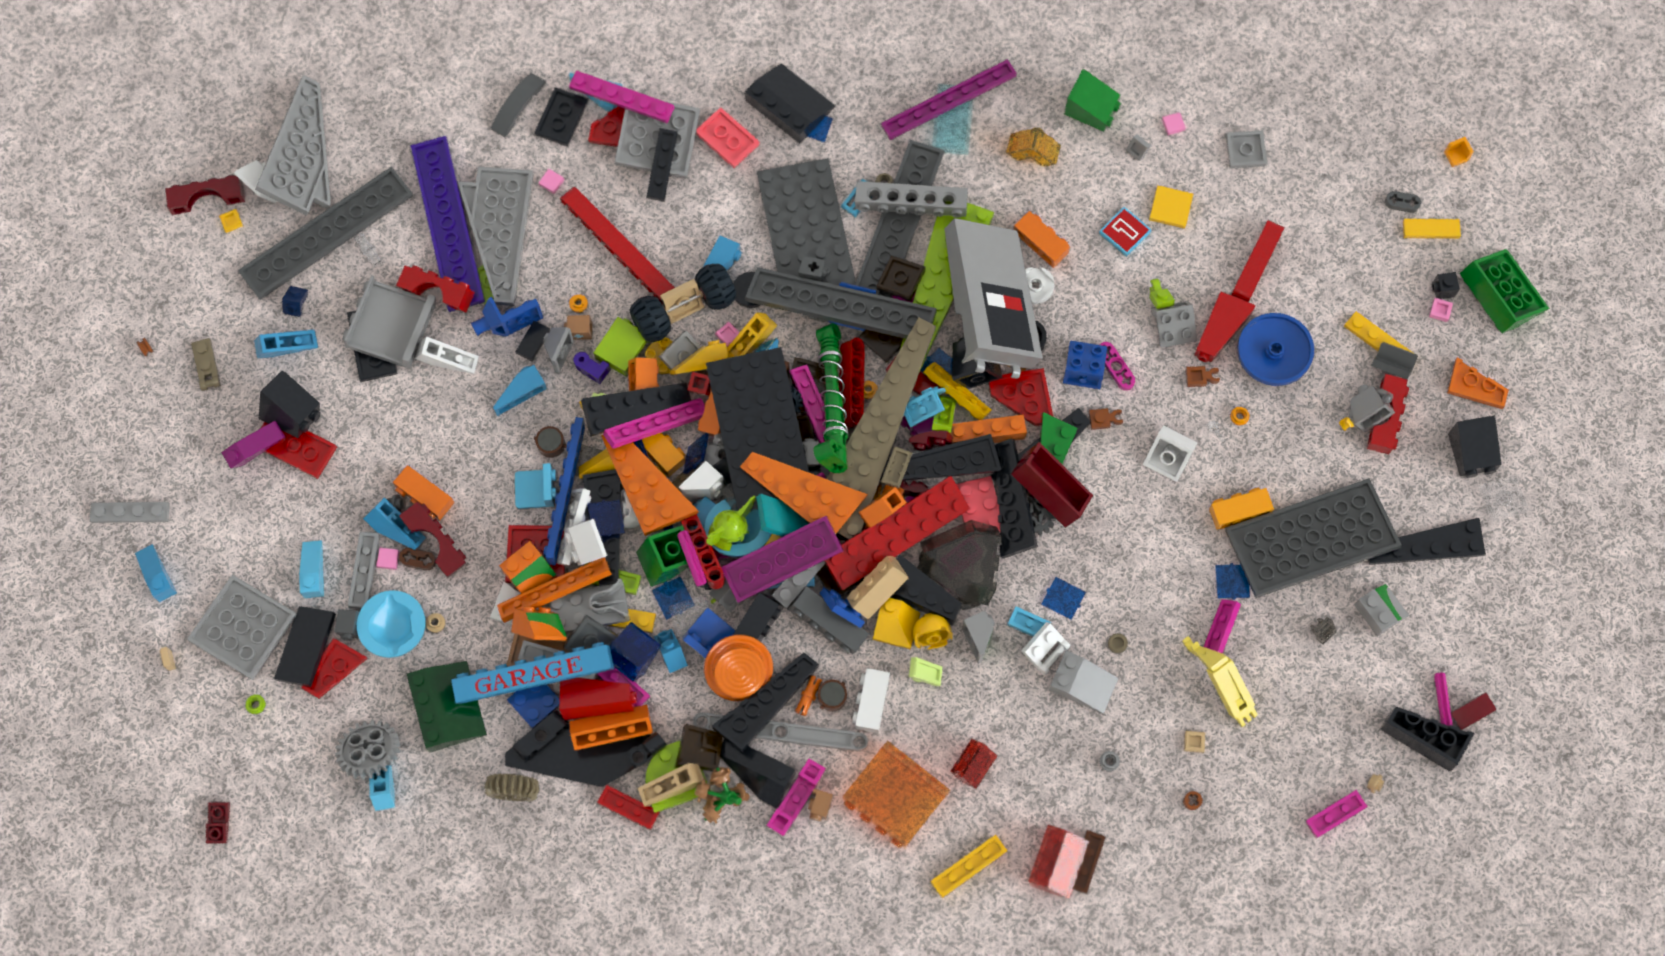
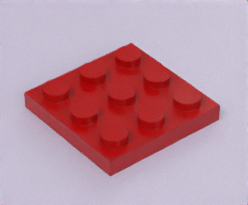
M509 525L507 559L529 541L543 556L544 548L549 543V539H547L548 529L552 528V526ZM557 562L556 566L550 565L557 575L555 578L565 574L564 565L557 564ZM505 576V582L511 583L510 580Z

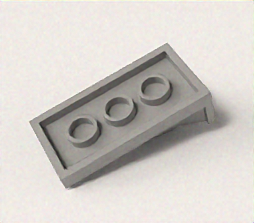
M618 579L615 584L574 591L547 604L548 608H551V612L559 615L565 633L574 632L585 615H588L603 626L630 621L622 579Z

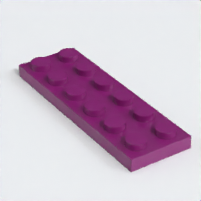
M824 516L721 568L737 603H740L844 550L828 517Z

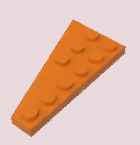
M601 435L645 536L699 513L694 505L633 442L612 449L605 436Z
M754 452L740 466L744 472L808 523L827 516L835 534L839 532L868 496L866 493Z

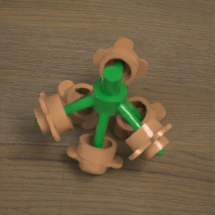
M728 767L716 768L710 774V784L705 783L706 779L703 778L702 784L698 783L695 788L698 802L701 799L707 800L702 808L705 811L702 815L705 817L704 820H708L709 823L712 821L716 824L718 823L716 820L721 817L719 814L725 804L739 806L741 802L748 801L750 795L744 789L743 783H737L734 788L728 787L727 784L730 782L729 774L731 773ZM711 785H716L719 788L723 787L724 790L718 793L710 791Z

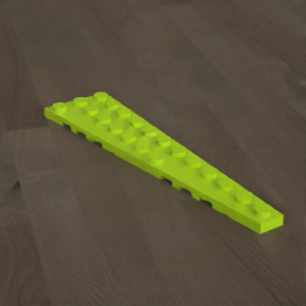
M951 201L944 202L947 205L952 204ZM967 202L966 216L956 219L990 225L994 212ZM951 215L936 217L923 264L926 270L917 287L913 301L916 304L937 308L933 322L936 328L923 364L954 301L945 237V228L955 218ZM903 338L901 347L903 346L906 340L905 338Z

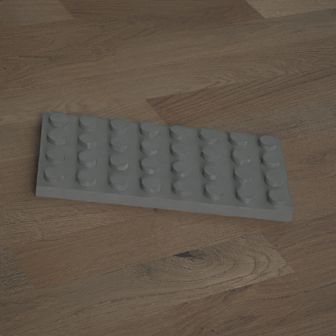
M829 158L757 171L777 272L799 277L802 257L807 256L825 260V267H828L826 278H822V282L837 286L841 282L855 285L856 280Z
M1370 478L1226 527L1225 529L1255 598L1388 553L1402 546Z

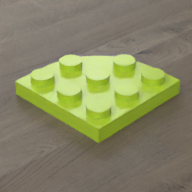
M681 740L665 746L651 759L646 771L645 784L680 768L675 767ZM701 770L703 778L706 779L703 770ZM695 788L651 806L654 813L661 812L697 799L698 796L695 795Z

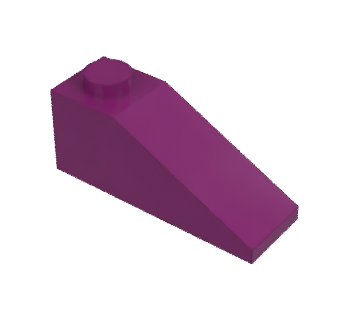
M273 421L237 441L221 453L230 469L242 467L284 439L285 436L277 422Z

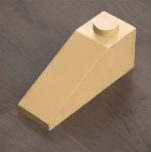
M688 763L638 787L644 807L697 787L698 783L702 784L703 775L698 764Z

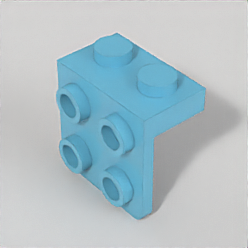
M551 463L543 464V470L518 471L515 473V505L518 509L554 507V499L557 493L556 488H554L556 470L552 469Z

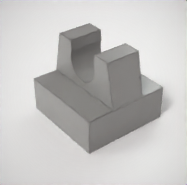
M1137 134L1132 138L1126 151L1140 161L1152 145Z

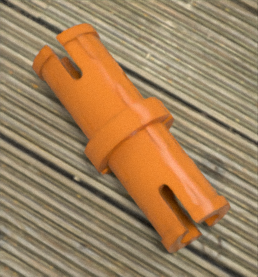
M813 675L810 676L805 691H802V697L795 709V712L799 714L802 707H804L801 713L803 716L807 715L812 701L816 699L815 694L822 683V680L818 678L815 685H813L816 678Z

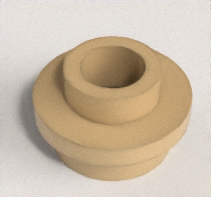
M433 613L426 619V627L430 632L438 633L445 627L446 622L441 614ZM433 620H438V624L432 625Z
M1372 775L1367 785L1371 793L1380 792L1384 784L1382 775Z

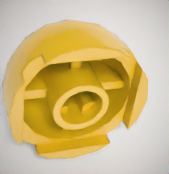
M925 614L915 623L913 628L914 643L919 649H921V646L928 645L931 646L927 650L940 648L948 644L947 640L953 639L949 622L943 616L937 614Z

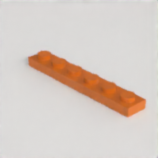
M604 557L590 562L498 604L497 607L502 621L506 623L512 620L514 609H523V606H531L537 609L612 575L607 560Z

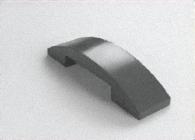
M533 73L527 75L508 96L490 129L506 138L515 126L516 119L533 96H537L546 84V81Z

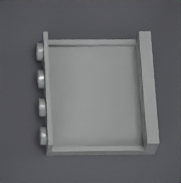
M371 275L370 280L364 284L363 296L358 298L356 304L357 311L352 313L349 323L351 325L349 330L346 329L344 331L342 339L344 340L345 347L410 369L419 342L424 336L436 306V296L428 294V297L425 298L377 282L374 276Z

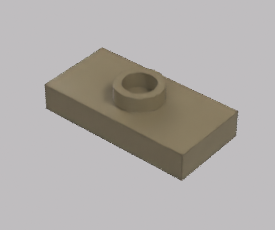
M894 446L881 483L899 489L912 452Z

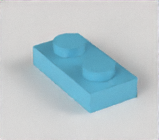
M1015 607L1007 625L1034 637L1046 622H1052L1019 607Z

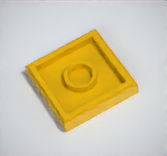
M1157 185L1149 220L1185 229L1193 193Z

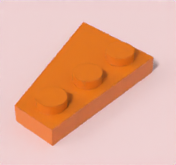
M1457 357L1447 393L1503 409L1509 390L1490 377L1483 376L1477 372L1476 368L1469 367L1462 362V359Z

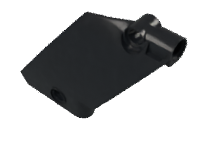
M556 710L518 740L505 753V766L604 787L633 769L643 766L667 744L655 731L652 735H643L574 751L570 735V725L563 719L560 712ZM538 731H545L547 737L543 741H538L535 738ZM636 752H640L644 756V760L640 763H636L632 759L633 754Z

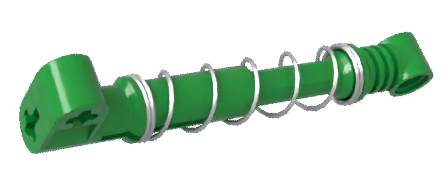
M834 323L816 330V338L820 344L821 351L818 355L819 367L825 371V376L820 378V382L825 383L826 390L821 393V396L824 397L822 411L825 412L823 426L826 427V430L823 432L825 442L815 445L813 451L816 460L832 473H843L848 469L846 451L848 428L844 424L847 418V414L843 409L846 399L841 394L844 390V382L840 379L843 375V368L839 365L842 362V353L839 351L838 341L841 340L842 335L839 327ZM838 366H840V368H841V375H840L839 378H838ZM839 380H840V381L842 382V384H843V388H842V390H841L840 392H839Z

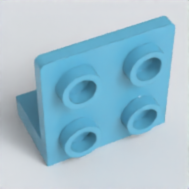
M930 387L922 391V395L910 398L904 414L910 427L945 410L939 398L940 394L946 392L945 388Z

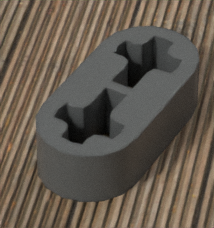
M1392 191L1387 194L1385 204L1393 210L1414 213L1420 208L1421 199L1414 194ZM1392 197H1395V200L1397 201L1395 204L1392 203ZM1411 200L1414 201V207H1411V204L1409 203Z

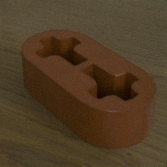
M405 548L399 554L401 563L407 567L431 570L436 565L435 556L427 551ZM411 553V556L416 558V560L409 559L408 562H406L404 556H408V554ZM429 557L432 562L425 565L423 561L419 560H426Z

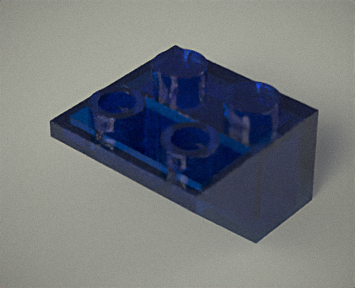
M630 622L610 645L613 666L634 682L645 675L662 645Z

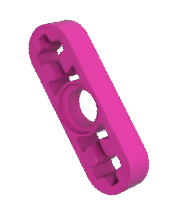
M1102 342L1100 345L1110 349L1109 355L1111 359L1108 362L1109 356L1106 353V369L1120 389L1124 391L1131 390L1135 384L1134 375L1115 347L1110 342ZM1118 362L1121 365V369L1115 371L1111 368V364ZM1123 371H1125L1123 374L1125 379H1130L1129 385L1127 383H1122L1123 377L1120 374H1122Z

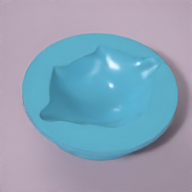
M735 496L720 501L710 510L705 521V533L707 536L709 535V527L718 513L725 510L738 511ZM753 510L745 518L749 534H745L742 542H733L730 551L721 550L715 545H712V547L717 552L728 557H743L765 546L772 533L761 530L759 511Z
M394 590L384 591L371 597L363 605L357 618V634L361 643L371 653L385 658L399 657L414 649L422 639L426 626L425 614L418 601L405 592Z

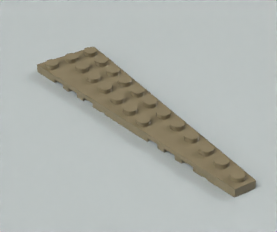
M920 317L917 319L846 444L848 469L843 473L830 472L827 477L830 481L868 494L837 533L846 539H850L863 529L865 522L858 512L873 501L936 326Z

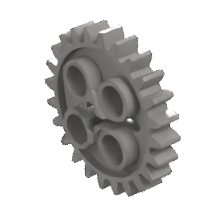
M372 720L370 724L364 721L363 726L356 723V729L349 727L350 733H343L344 739H338L340 745L335 747L337 750L335 753L336 761L341 770L346 772L347 776L352 774L356 779L360 775L361 779H364L366 775H369L371 779L373 773L380 776V770L386 772L387 765L393 766L391 760L398 759L396 753H400L399 746L401 744L393 727L390 728L388 723L383 725L381 720L377 724Z

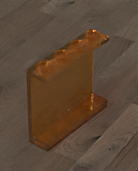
M887 740L843 795V800L845 801L843 804L851 811L857 810L860 813L859 817L866 823L871 821L876 825L875 830L883 836L887 834L891 837V842L897 848L903 847L906 849L913 837L943 799H946L951 790Z

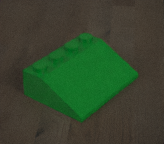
M1507 249L1474 260L1459 273L1502 334L1517 328L1550 309Z

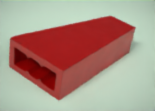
M1220 291L1194 356H1197L1198 360L1202 362H1212L1249 319L1256 305Z
M578 677L560 681L559 710L564 720L633 712L634 703H637L636 691H633L631 685L627 683Z

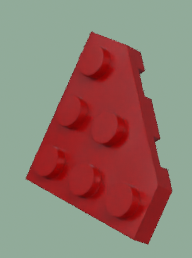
M617 106L602 119L594 121L591 124L588 138L589 143L618 147L625 108Z
M1044 368L1021 371L1018 379L1011 378L1012 373L1002 374L1003 378L988 383L990 395L993 399L1017 415L1024 414V419L1032 425H1042L1041 416L1043 412L1053 416Z

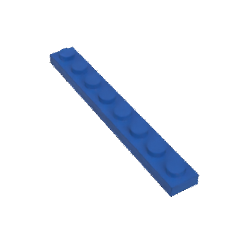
M576 417L575 423L571 424L570 434L572 437L571 441L567 442L566 448L568 456L563 460L564 474L560 475L559 487L561 488L560 492L556 493L555 504L557 506L556 510L552 511L551 521L553 524L552 528L548 529L547 534L549 543L548 546H545L543 553L549 565L556 566L586 426L584 418Z

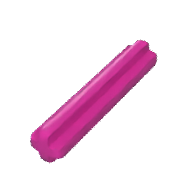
M687 530L681 531L677 536L696 586H702L707 583L691 537Z
M1442 672L1436 673L1434 679L1440 722L1450 726L1453 724L1446 675Z

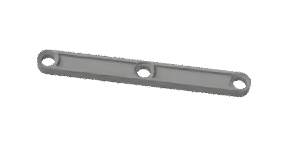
M700 712L694 716L693 724L699 727L696 723L697 719L705 717L708 723L705 727L701 728L713 730L712 725L724 715ZM770 721L756 737V739L857 752L865 750L868 746L867 736L860 732ZM778 727H783L786 729V735L777 737L775 730ZM857 737L863 738L865 741L864 746L856 747L853 743L854 739Z

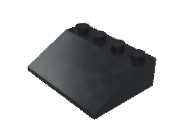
M782 63L756 79L745 91L747 103L799 144L836 107V105Z

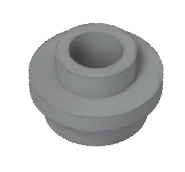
M1107 751L1100 757V765L1106 771H1114L1120 764L1119 756L1115 752ZM1107 758H1111L1113 760L1112 765H1108L1106 763Z

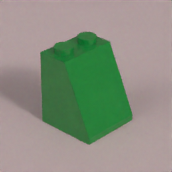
M1082 69L1067 98L1064 115L1104 132L1106 127L1110 128L1114 117H1112L1113 113H1117L1121 106V102H1119L1120 94L1088 71Z
M683 525L647 537L636 551L651 587L671 580L689 567L677 536L679 532L684 531Z

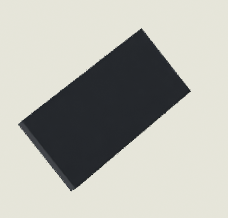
M356 311L347 312L348 321H350L352 313H356ZM354 350L360 382L398 374L396 364Z
M299 606L274 676L276 681L307 687L312 686L336 616L334 612Z

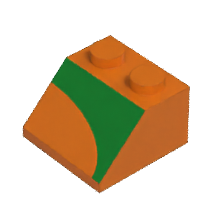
M530 541L499 565L505 576L521 594L551 581L557 576Z
M523 606V609H514L512 633L534 640L566 641L567 636L560 617L557 613L551 612V608L539 607V610H534V607Z

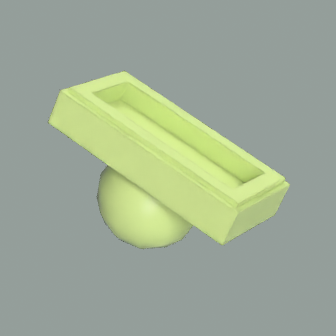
M912 657L909 677L915 682H925L933 686H941L943 667L917 657Z

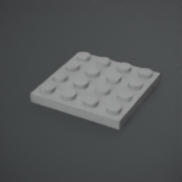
M670 103L675 108L668 123L625 109L615 165L651 172L659 129L678 131L670 176L687 179L700 108Z
M232 575L187 640L253 680L293 623L296 613Z

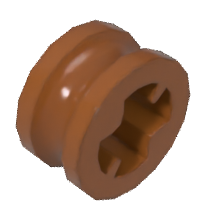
M145 337L142 342H136L145 357L148 352H154Z
M1196 791L1188 792L1183 800L1184 806L1189 810H1197L1202 804V796ZM1189 796L1197 798L1196 802L1198 804L1196 806L1195 804H1189Z

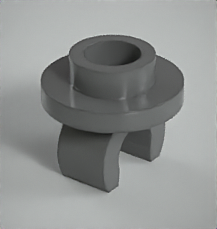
M398 494L387 499L399 512L404 508V501Z

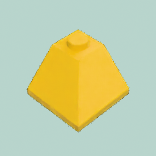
M889 598L880 607L873 640L911 650L913 628L919 620L920 612L903 601Z

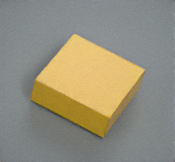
M237 209L219 215L226 233L243 226Z

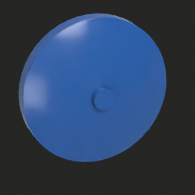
M1267 313L1252 319L1244 327L1238 340L1237 352L1242 367L1253 379L1270 386H1284L1296 382L1308 371L1314 358V343L1307 328L1294 317L1282 313Z

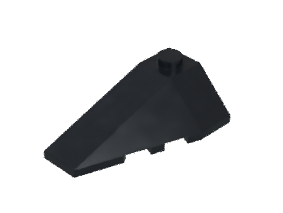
M726 739L721 744L720 757L737 774L758 799L777 808L796 774L795 769L749 746L741 752Z

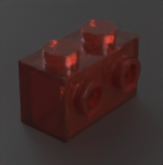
M971 739L950 772L963 784L977 789L997 758V755L984 743Z

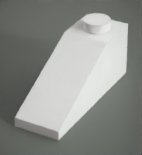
M425 337L419 342L415 356L416 360L433 366L474 374L479 358L477 355L429 337Z

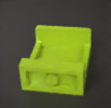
M617 317L593 354L596 360L599 362L605 361L609 364L610 368L627 377L628 361L636 358L645 344L650 342H646L643 339L638 328L633 326L630 320Z

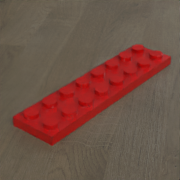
M948 476L908 501L873 527H867L842 543L841 546L844 551L825 560L824 563L840 590H844L871 573L886 556L896 557L968 511L970 507L952 476Z

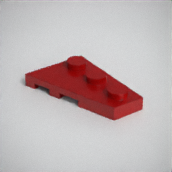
M333 638L321 657L312 686H302L301 689L320 699L368 658Z

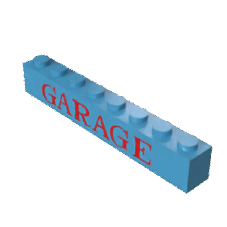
M600 642L592 644V648L584 649V647L572 649L573 652L565 654V651L553 653L554 657L546 658L543 655L534 657V661L526 662V660L516 661L514 666L507 667V664L495 666L496 670L488 671L485 668L476 670L474 675H468V673L458 674L456 679L451 680L455 701L458 704L613 670L610 646Z

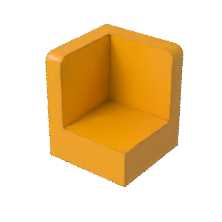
M1463 137L1450 142L1444 153L1451 166L1454 167L1469 161L1474 151L1467 138Z

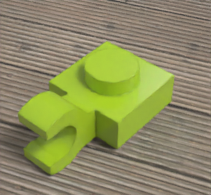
M1158 278L1151 279L1150 282L1153 287H1149V298L1155 308L1161 309L1174 306L1175 299L1169 290L1161 288Z

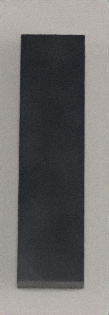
M659 129L646 199L665 201L678 131Z

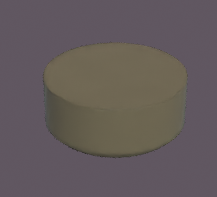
M1120 633L1113 634L1108 640V648L1116 654L1124 652L1128 646L1127 638Z

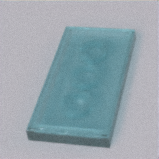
M938 84L937 94L955 85ZM973 99L935 118L932 147L945 150V153L968 155Z

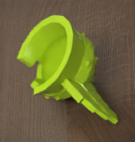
M752 496L739 511L725 510L718 513L709 527L707 544L710 546L715 545L721 550L730 551L733 542H742L745 534H749L745 518L751 512L750 510L754 506L756 496Z

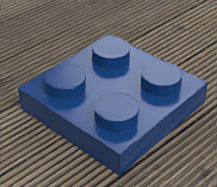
M824 587L819 594L831 611L859 628L863 626L865 621L861 614L852 608L847 598L845 600L841 598V595L834 589L830 591Z
M546 684L516 691L507 701L533 729L559 707L560 699Z

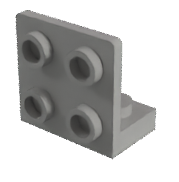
M1185 301L1174 303V306L1161 309L1151 307L1152 315L1157 320L1160 347L1197 341L1193 304Z

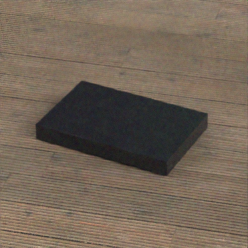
M555 87L534 135L568 147L589 99Z

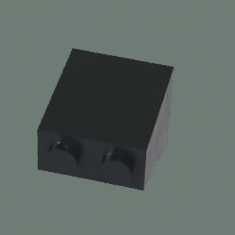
M962 337L959 341L953 343V381L967 389H971L1003 378L1000 364L985 362V370L983 373L975 372L977 363L974 359L962 363L966 353L965 338Z
M281 371L260 391L258 419L268 424L276 421L282 431L296 438H299L303 432L306 433L313 422H317L321 415L319 411L320 403L284 371Z
M1495 415L1458 421L1448 433L1459 476L1466 475V478H1472L1482 472H1485V475L1493 474L1502 465Z

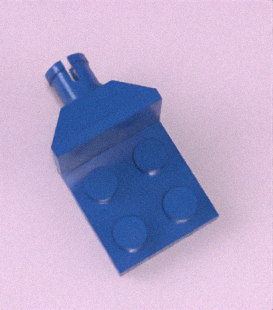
M490 297L482 311L484 316L477 321L471 322V325L477 336L491 330L495 335L507 337L531 325L533 321L537 322L543 319V315L536 299L527 300L521 306L515 309L511 308L501 315L493 298Z

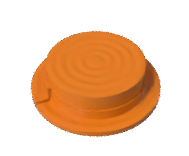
M732 635L721 639L710 649L704 663L705 679L711 690L721 698L736 702L748 699L770 681L773 673V661L770 652L762 642L748 635Z

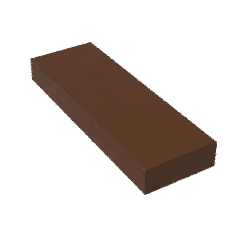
M1086 830L1067 888L1087 894L1106 836Z

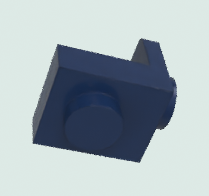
M290 286L282 298L283 313L301 317L302 305L308 296V289Z

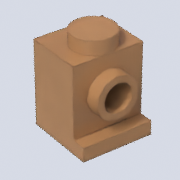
M813 789L812 793L815 798H811L808 809L811 810L809 818L821 822V819L826 820L833 794Z

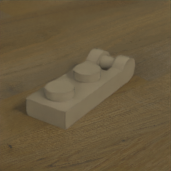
M207 338L192 342L191 345L201 390L205 391L213 386L215 388L220 387L221 383L211 339ZM212 376V379L206 380V377Z

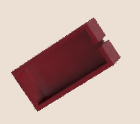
M1040 442L1024 453L1019 464L1011 473L1065 528L1082 516L1094 496Z

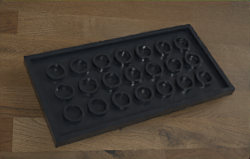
M779 347L706 363L737 510L739 511L752 496L757 497L759 494L778 499L744 472L740 466L754 452L809 472L782 348ZM755 498L754 506L750 511L758 510L757 498Z

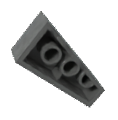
M805 587L787 608L798 618L808 623L811 628L824 634L823 636L827 640L840 645L839 648L846 654L856 653L869 635L863 628H859L831 611L824 599L808 587Z

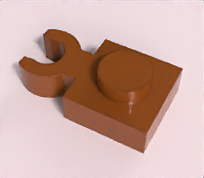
M1205 366L1186 367L1185 369L1187 387H1204L1207 385V381L1212 384H1217L1220 381V378L1212 377V374H1218V368H1212L1209 371H1206Z
M1108 408L1089 410L1091 430L1110 428V423L1115 425L1123 424V419L1118 420L1115 418L1116 415L1122 414V410L1117 409L1112 413H1109Z

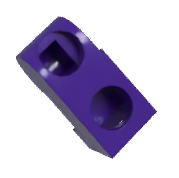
M579 352L573 358L576 369L598 384H601L611 371L608 363L602 361L601 364H598L590 359L589 355L585 352Z

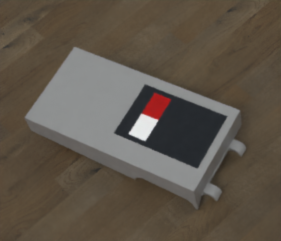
M954 218L945 228V237L956 314H961L966 353L962 363L974 359L977 363L975 372L983 373L985 370V362L1008 365L1012 368L1011 378L1018 379L1021 374L1020 367L1032 369L1043 359L1018 231Z

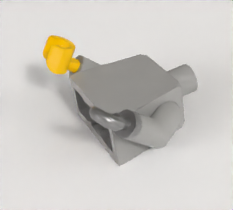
M1359 386V394L1350 401L1349 416L1340 420L1339 425L1343 431H1346L1349 427H1354V425L1364 432L1370 430L1395 413L1389 404L1393 399V394L1382 388L1377 390L1374 386Z

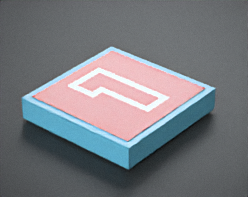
M1123 207L1099 231V234L1127 257L1152 230L1127 208Z

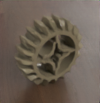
M493 774L487 777L484 788L485 794L491 798L530 802L537 799L540 787L538 780L532 777L515 774Z

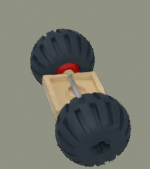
M708 264L697 272L695 280L692 279L660 295L663 305L655 296L640 297L630 307V315L646 342H657L668 335L671 331V324L703 309L702 298L710 309H724L735 300L736 289L728 272L721 264Z

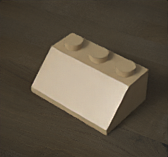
M886 556L864 578L857 588L850 593L847 600L853 609L869 619L909 577L896 557Z

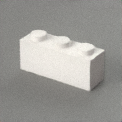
M867 668L866 674L862 673L860 685H863L862 693L858 692L856 704H859L858 712L854 711L852 723H855V729L879 734L890 678L889 672Z

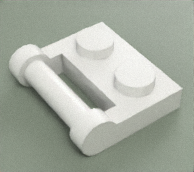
M1046 622L1021 651L1041 673L1046 675L1050 671L1051 665L1071 645L1058 633L1051 623ZM1057 642L1059 644L1057 648L1051 653V655L1045 660V662L1042 663V658Z

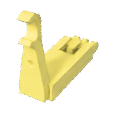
M1189 636L1182 640L1189 652L1197 656L1208 668L1206 671L1228 714L1235 718L1241 727L1245 725L1243 718L1248 723L1251 721L1249 714L1254 718L1258 715L1253 707L1255 704L1233 660L1222 653L1201 647L1198 642L1193 644Z

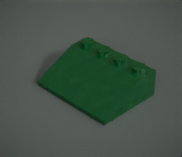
M467 661L423 668L406 674L425 748L429 753L487 735L478 700L458 704L455 701L451 680L456 679L458 674L468 673V675H471Z

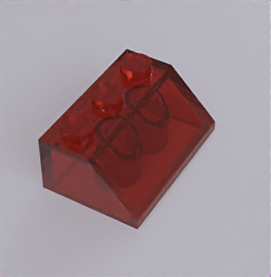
M1048 824L1028 881L1030 885L1070 899L1089 841L1067 830Z

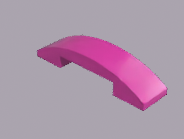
M809 758L766 826L784 837L811 796L813 789L817 786L826 768Z

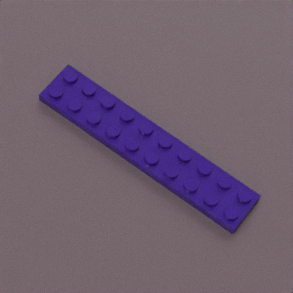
M446 136L410 145L440 278L447 276L453 279L454 283L459 284V281L470 285L469 289L475 292L470 306L485 303L448 139ZM447 306L449 312L456 311V309Z

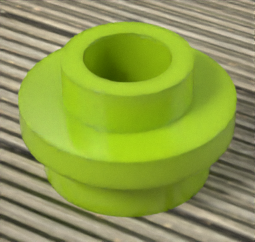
M251 695L245 703L246 710L251 714L261 713L266 706L264 698L260 695ZM258 701L259 706L257 708H253V703Z

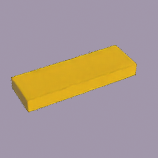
M1404 219V238L1460 239V219Z

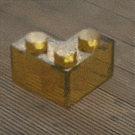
M1035 127L1011 133L1006 153L1017 161L1032 159L1040 166L1046 167L1057 164L1061 145L1053 137L1043 132L1042 129Z

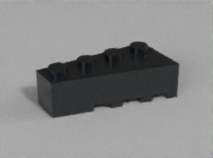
M899 554L897 560L909 578L895 591L891 598L903 601L926 614L932 613L943 616L953 626L961 610L962 603Z
M759 592L733 635H748L761 642L769 634L771 626L778 619L784 607L771 597Z
M1396 706L1388 714L1380 728L1386 734L1449 772L1459 764L1475 734L1471 731L1458 729L1459 727L1453 725L1448 726L1439 723L1438 720L1421 717L1420 714Z

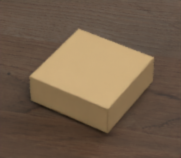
M168 647L160 648L163 667L169 671L176 669L172 651Z
M1185 731L1184 751L1204 753L1205 732Z

